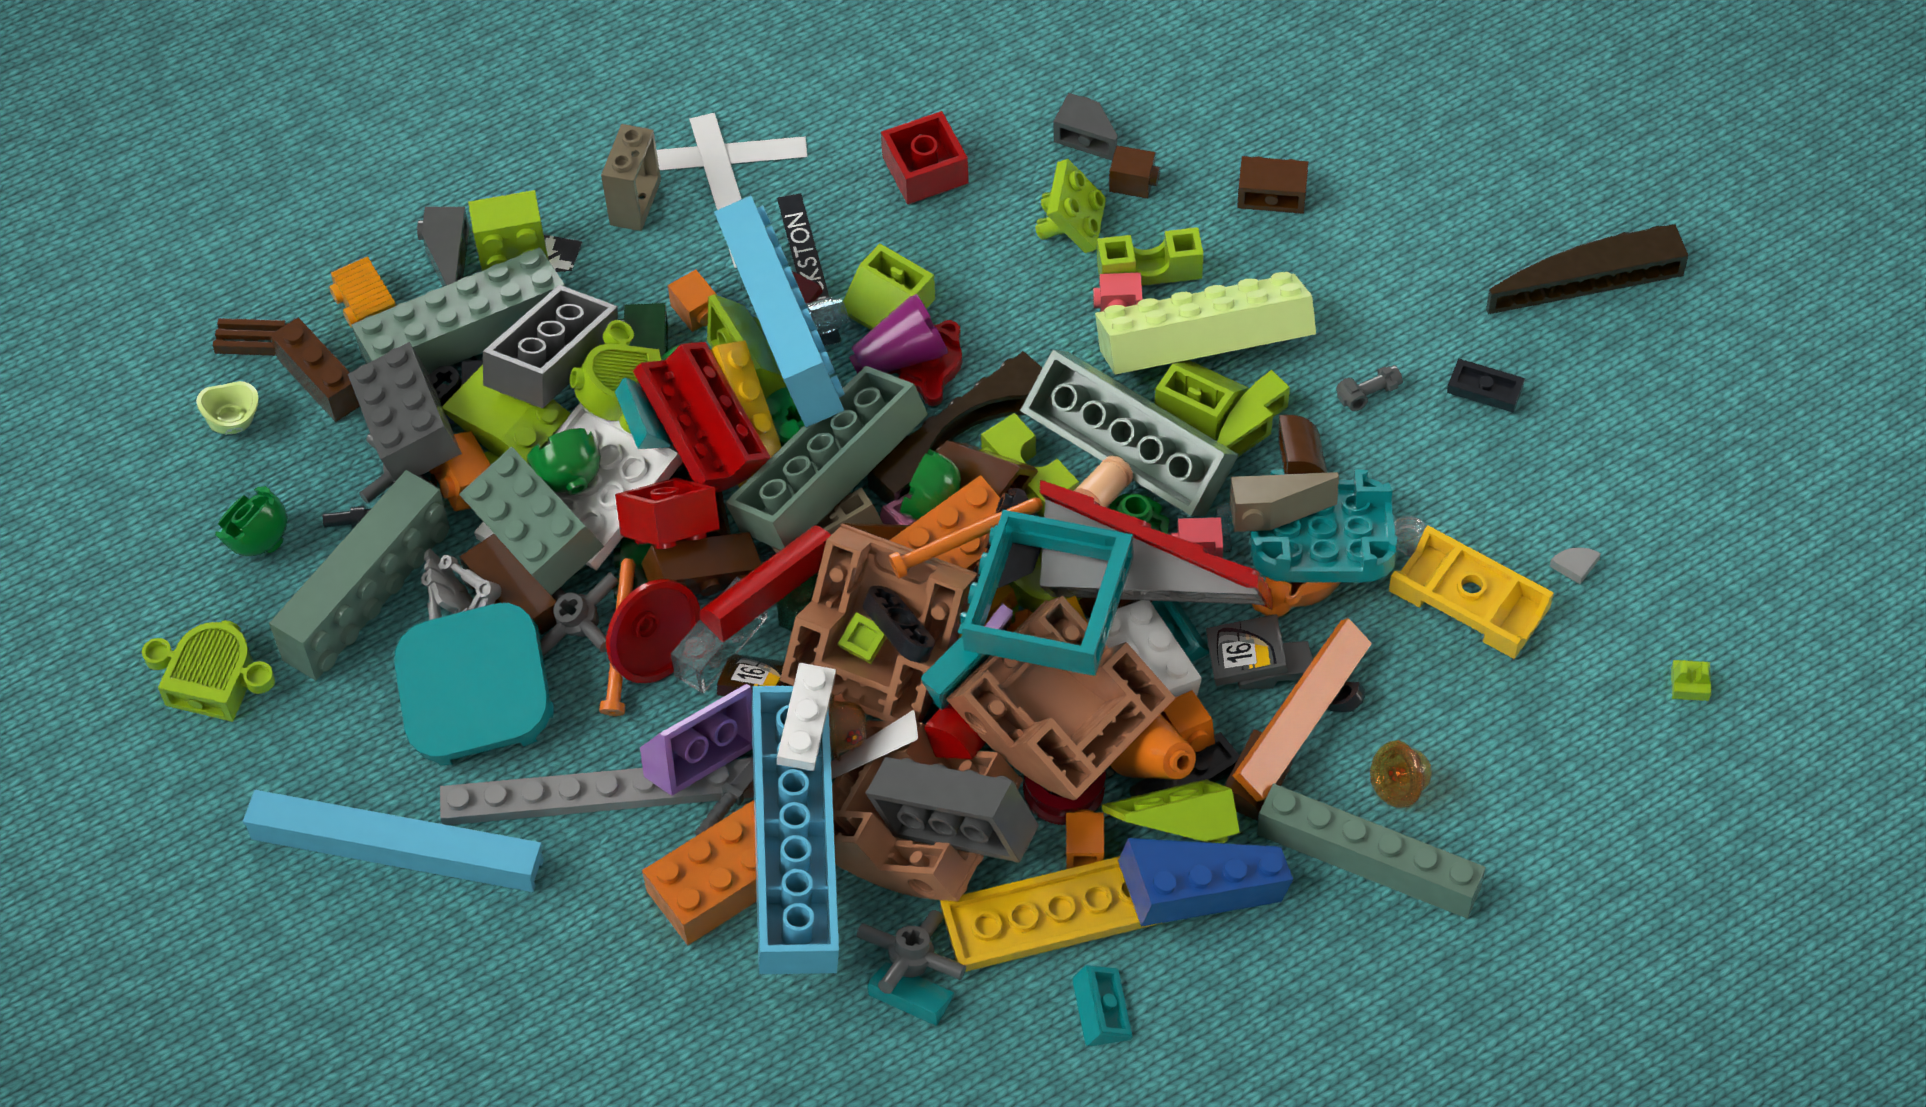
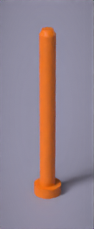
M1034 497L1006 510L1032 515L1040 511L1043 504L1040 498ZM1002 512L902 556L898 552L888 555L895 575L898 579L908 575L907 569L990 533L991 527L998 526Z
M625 558L621 562L616 609L633 591L635 563L630 558ZM611 663L606 700L600 702L599 712L609 716H622L625 714L626 706L621 702L623 676L615 671Z

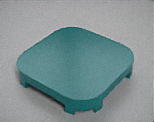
M1284 469L1270 470V475H1284ZM1354 469V480H1339L1337 505L1272 530L1250 531L1251 558L1254 567L1263 576L1283 582H1369L1387 576L1395 567L1398 537L1395 535L1392 509L1393 491L1389 482L1381 484L1376 480L1368 478V470Z
M510 603L491 604L424 621L411 627L400 638L395 649L394 664L404 730L409 743L425 759L437 762L440 766L454 765L453 759L516 743H521L525 747L537 741L536 737L545 729L549 718H553L554 704L550 700L540 644L542 636L538 626L529 614L521 607Z

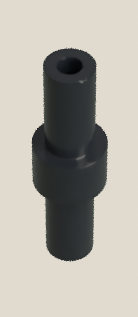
M365 506L350 507V511L323 514L324 528L352 525L354 528L371 508L366 509Z

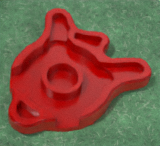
M945 320L934 325L946 345L947 354L938 359L887 373H897L900 375L898 378L913 383L917 391L922 395L924 402L929 406H938L942 403L944 386L955 378L962 366V350L959 341L961 330L960 326L952 320Z

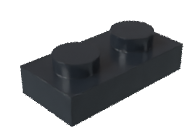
M1458 358L1448 383L1447 393L1514 413L1524 387L1525 378Z

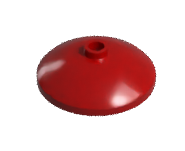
M658 579L639 586L620 603L612 616L606 636L608 659L617 673L635 683H652L669 676L686 661L695 647L701 629L699 617L701 609L693 592L677 581Z

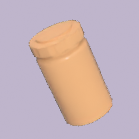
M1108 456L1074 491L1093 497L1094 501L1099 503L1100 506L1107 508L1132 482L1133 472L1129 464L1122 458Z

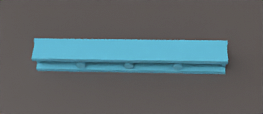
M255 789L243 819V824L246 825L251 840L534 892L536 886L534 881L539 866H542L544 861L541 842Z

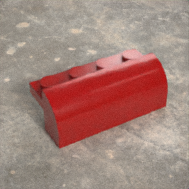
M706 342L680 344L666 360L641 362L633 370L641 389L646 394L656 412L657 418L662 423L694 482L715 487V493L721 492L751 477L771 458Z

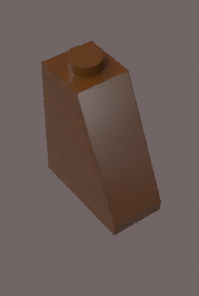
M947 440L935 451L950 459L959 469L961 475L960 489L981 475L1000 498L1003 493L1008 494L1009 489L1019 488L1024 490L1038 473L1034 466L966 443Z

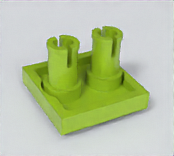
M1069 159L1059 161L1056 165L1051 192H1045L1041 196L1043 198L1041 199V206L1048 217L1037 220L1036 223L1038 225L1035 226L1036 233L1042 240L1065 233L1084 253L1094 251L1097 247V238L1100 233L1106 197Z

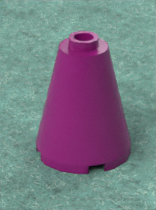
M915 294L911 297L909 296L851 347L854 354L848 358L857 374L865 366L888 373L941 358L948 353V350L940 333L931 321L919 296Z

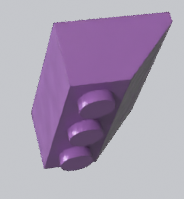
M748 684L741 686L664 730L642 745L640 752L644 777L673 796L753 749L751 686Z

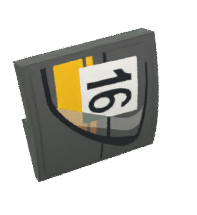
M1277 614L1206 628L1216 686L1288 672Z

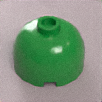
M584 428L568 429L548 437L549 445L541 449L538 443L528 453L527 462L530 467L556 493L576 495L585 491L600 468L601 454L594 434L590 431L589 435H587Z
M929 449L928 454L925 453L909 484L911 487L909 492L911 498L904 497L900 514L917 521L959 491L961 475L956 465L942 454Z
M266 486L253 489L257 495L250 499L245 495L239 498L225 512L218 523L222 531H216L215 535L236 554L248 557L258 556L265 552L272 553L284 541L282 536L286 531L288 518L286 509L279 498Z

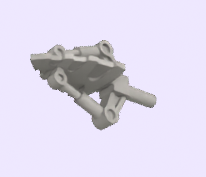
M430 548L425 552L424 560H426L424 569L427 572L422 575L421 582L423 585L428 586L430 602L427 603L429 620L442 617L440 606L456 614L494 604L495 600L500 597L501 587L499 584L484 580L470 569H463L455 557L444 555L440 559ZM453 570L461 575L462 580L476 589L477 594L474 599L468 593L469 591L455 577Z

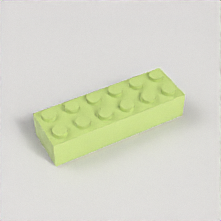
M1289 272L1275 273L1271 278L1259 281L1257 279H1244L1239 281L1238 285L1228 287L1213 285L1205 288L1203 292L1193 294L1190 292H1178L1173 294L1171 298L1163 300L1154 298L1143 299L1138 302V305L1128 307L1112 305L1105 308L1102 312L1095 313L1100 352L1115 375L1316 334L1312 295L1298 277Z

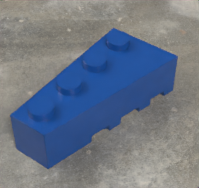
M1128 838L1118 860L1141 927L1282 902L1293 881L1282 848L1277 846Z

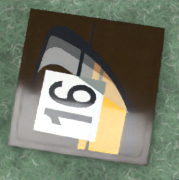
M733 654L726 662L717 682V695L726 696L745 684L751 686L752 690L753 686H792L780 681L785 661Z

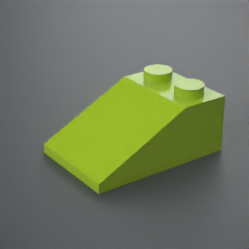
M483 365L442 406L445 414L466 432L472 431L476 440L490 452L500 457L512 446L526 462L527 455L531 449L538 443L541 449L544 448L549 441L548 437L554 435L571 414L554 399L544 408H540L483 386Z
M1207 779L1101 804L1104 813L1125 822L1207 843H1225L1228 841V836L1240 833L1232 789Z

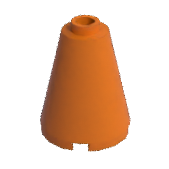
M1160 713L1110 766L1118 774L1130 778L1182 779L1193 770L1196 755L1188 742Z

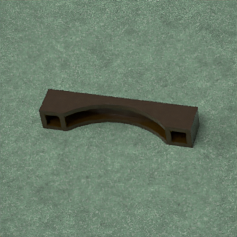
M1024 351L1016 357L1004 361L997 371L989 377L980 379L973 389L962 397L959 396L953 399L945 410L936 416L929 417L922 427L910 436L907 435L867 475L868 487L886 504L896 501L910 492L911 487L909 484L925 453L928 454L929 449L936 451L947 440L952 441L971 427L988 420L1010 416L1013 413L1016 415H1026L1020 410L1042 367Z

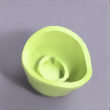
M238 381L207 387L198 394L196 401L198 410L205 418L209 427L217 433L227 435L242 432L250 426L258 407L259 398L254 386Z

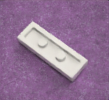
M799 663L777 755V765L814 771L835 681L836 669Z

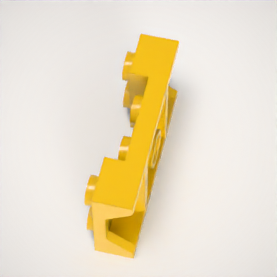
M1429 525L1423 531L1415 552L1401 571H1394L1392 573L1389 585L1391 593L1420 608L1425 602L1484 634L1483 643L1513 659L1516 658L1549 611L1554 592ZM1465 583H1475L1481 590L1477 593H1469L1462 588V585Z

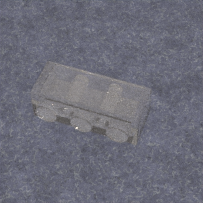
M736 577L726 590H728L741 579ZM768 610L725 642H722L699 620L671 653L674 676L704 694L721 674L731 655L737 654L768 618Z

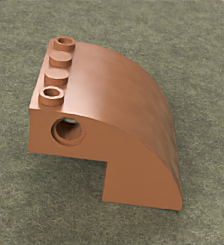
M842 523L826 541L812 601L795 617L780 681L794 686L799 663L836 669L831 701L884 721H896L914 710L916 722H922L933 699L923 685L921 677L959 639L960 615L962 612L967 613L969 590L972 582L976 581L978 573L934 557L907 569L908 575L898 579L892 569L888 555L898 552L902 556L913 551V549ZM871 586H883L896 592L934 638L935 645L927 662L917 663L904 658L888 638H886L872 664L839 647L838 642L856 612L872 620L863 608L864 600Z
M1062 595L1053 600L1044 601L1014 633L1081 646L1088 624ZM1125 642L1111 648L1105 645L1096 676L990 655L946 700L969 726L1014 768L1047 790L1062 797L1076 800L1175 699V696L1131 646Z
M868 721L861 733L863 739L854 745L852 751L863 741L895 721ZM916 722L918 739L836 777L832 784L835 864L859 878L898 893L926 899L959 901L960 897L966 892L968 882L977 865L983 860L984 855L955 850L950 843L935 842L934 845L894 837L866 795L867 789L885 757L900 760L902 758H909L917 763L927 765L940 764L948 769L958 771L972 770L980 775L995 778L997 776H1004L1016 784L1017 790L1023 779L1017 775L999 752L978 751L973 759L935 757L924 728L925 725L922 722Z

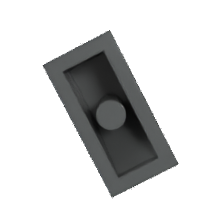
M1068 93L1053 121L1054 142L1112 161L1117 146V134L1099 102L1088 97Z

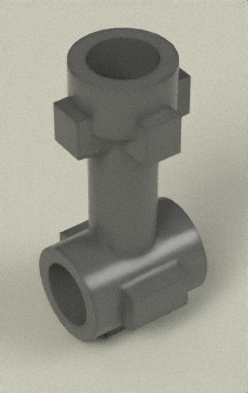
M1384 366L1378 369V376L1360 384H1357L1353 378L1343 379L1336 387L1337 398L1344 407L1348 406L1351 411H1359L1366 406L1368 402L1367 395L1383 388L1385 391L1390 392L1398 389V386L1403 383V378L1397 366Z

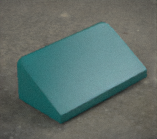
M623 378L615 394L637 449L669 448L671 443L667 433L657 418L656 412L646 394L641 389L640 384L629 378Z
M1152 602V605L1191 662L1209 653V648L1179 602Z
M963 636L921 677L923 685L941 710L949 704L946 698L990 656L964 650Z
M885 962L867 984L868 995L937 1026L950 1004L954 992L919 976H903L890 994H886L878 986L892 966V964Z
M1085 965L1073 976L1072 981L1086 1046L1131 1040L1133 1036L1118 968Z

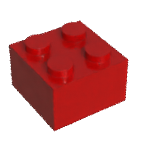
M942 111L881 131L882 157L907 205L969 184L968 157Z
M673 478L615 494L621 536L635 539L637 544L650 543L654 544L656 549H667L676 546V541L700 540L707 537V532L720 529L715 487Z

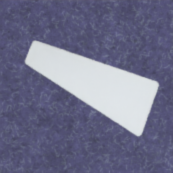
M910 711L863 741L853 751L851 749L832 761V779L918 739L915 711Z

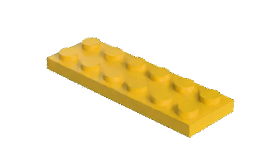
M1120 856L963 894L959 901L940 900L941 911L956 962L966 966L965 972L1153 925L1142 927L1140 925L1118 862Z

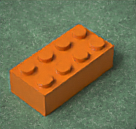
M980 475L889 541L913 550L997 514L996 508L1000 497ZM986 535L935 558L973 571L977 562L980 561L982 553L987 551V548L983 547Z
M754 800L642 870L647 893L687 946L757 902Z

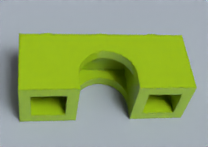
M1198 227L1165 231L1163 242L1159 246L1147 250L1133 247L1131 235L1097 238L1099 279L1100 274L1141 272L1142 286L1202 279L1204 253Z
M1013 413L981 434V449L1025 463L1036 456V435ZM1058 459L1046 466L1035 467L1038 473L1024 489L1028 500L1034 497L1040 498L1043 507L1040 511L1036 512L1039 517H1044L1045 498L1039 493L1040 480L1072 491L1079 486V481Z

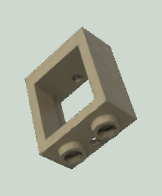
M621 124L601 174L611 226L642 231L661 182L654 130L626 124Z

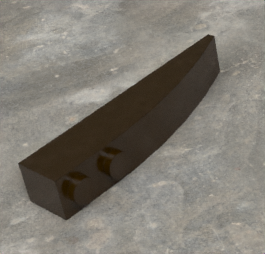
M1676 224L1654 226L1650 229L1631 233L1623 232L1616 236H1610L1560 252L1513 274L1489 289L1486 311L1489 315L1684 276L1689 255Z

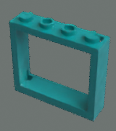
M1003 510L998 526L991 527L989 535L990 549L988 553L983 552L981 555L978 583L972 582L968 596V603L970 604L968 612H962L960 615L961 624L958 634L963 636L964 650L1096 676L1133 561V534ZM1013 543L1108 561L1081 646L984 627Z

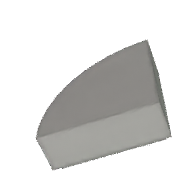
M1588 548L1566 549L1551 559L1550 567L1581 584L1599 561L1601 553Z

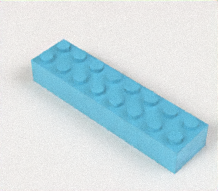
M748 196L714 211L783 380L805 427L844 411L839 397L845 395L837 375L831 378L829 376L836 372L772 225L768 226L771 222L764 206L762 205L757 208L752 196Z
M753 686L752 747L759 974L837 973L839 940L829 707L814 771L777 765V755L793 686Z

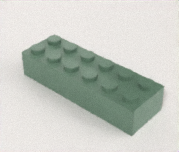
M539 247L503 263L495 264L469 277L461 278L452 284L432 290L408 302L400 303L391 309L368 316L351 326L366 364L387 354L392 349L410 342L427 368L428 373L431 374L441 366H452L464 359L483 353L489 345L558 285L565 286V284Z
M1052 350L1020 410L1101 461L1108 456L1122 458L1131 467L1133 481L1190 516H1206L1239 454L1067 351Z
M865 366L843 388L845 395L839 397L844 411L811 426L805 427L804 425L725 502L741 533L750 532L752 538L781 550L812 526H816L928 415L915 385Z
M407 470L404 471L269 622L282 661L315 681L324 671L326 672L333 667L337 656L347 645L349 646L355 642L360 630L366 623L377 617L387 599L392 594H396L402 588L409 574L424 563L425 552L446 538L450 526L439 488Z

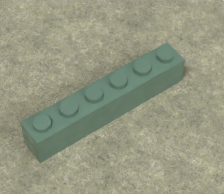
M1274 783L1259 812L1258 836L1468 919L1481 890L1485 866Z

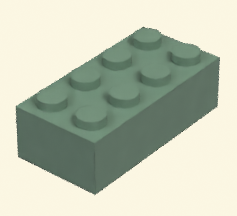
M512 446L459 493L464 501L550 595L604 547Z

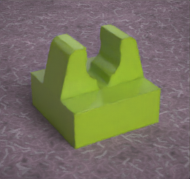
M856 612L839 640L838 645L845 651L872 664L887 637L874 621Z
M1673 660L1671 666L1672 699L1709 701L1711 696L1710 662Z

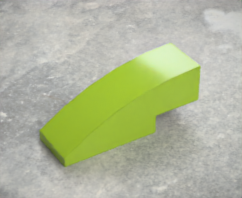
M1270 370L1244 393L1231 410L1220 431L1217 442L1241 456L1271 435L1273 417L1288 407L1290 387L1274 371Z

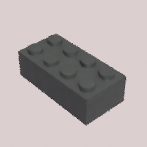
M558 285L483 351V386L525 401L531 405L544 408L570 384L572 369L574 367L581 368L589 352L593 348L605 344L603 333L611 321L618 320V306Z
M410 342L392 349L387 354L360 366L348 374L380 460L395 482L405 470L420 476L462 454L427 368Z
M885 757L866 791V795L892 835L896 838L934 845L935 842L950 843L955 850L1020 863L1039 826L1029 806L1017 790L1016 784L1004 776H997L995 778L980 775L972 770L958 771L948 769L940 764L927 765L917 763L909 758H902L900 760Z

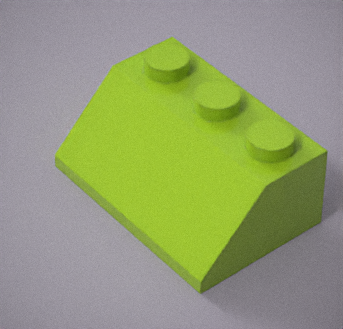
M716 294L708 296L707 341L713 348L720 344L746 340L765 399L776 390L787 387L768 341L763 335L758 318L756 316L752 317L743 304Z

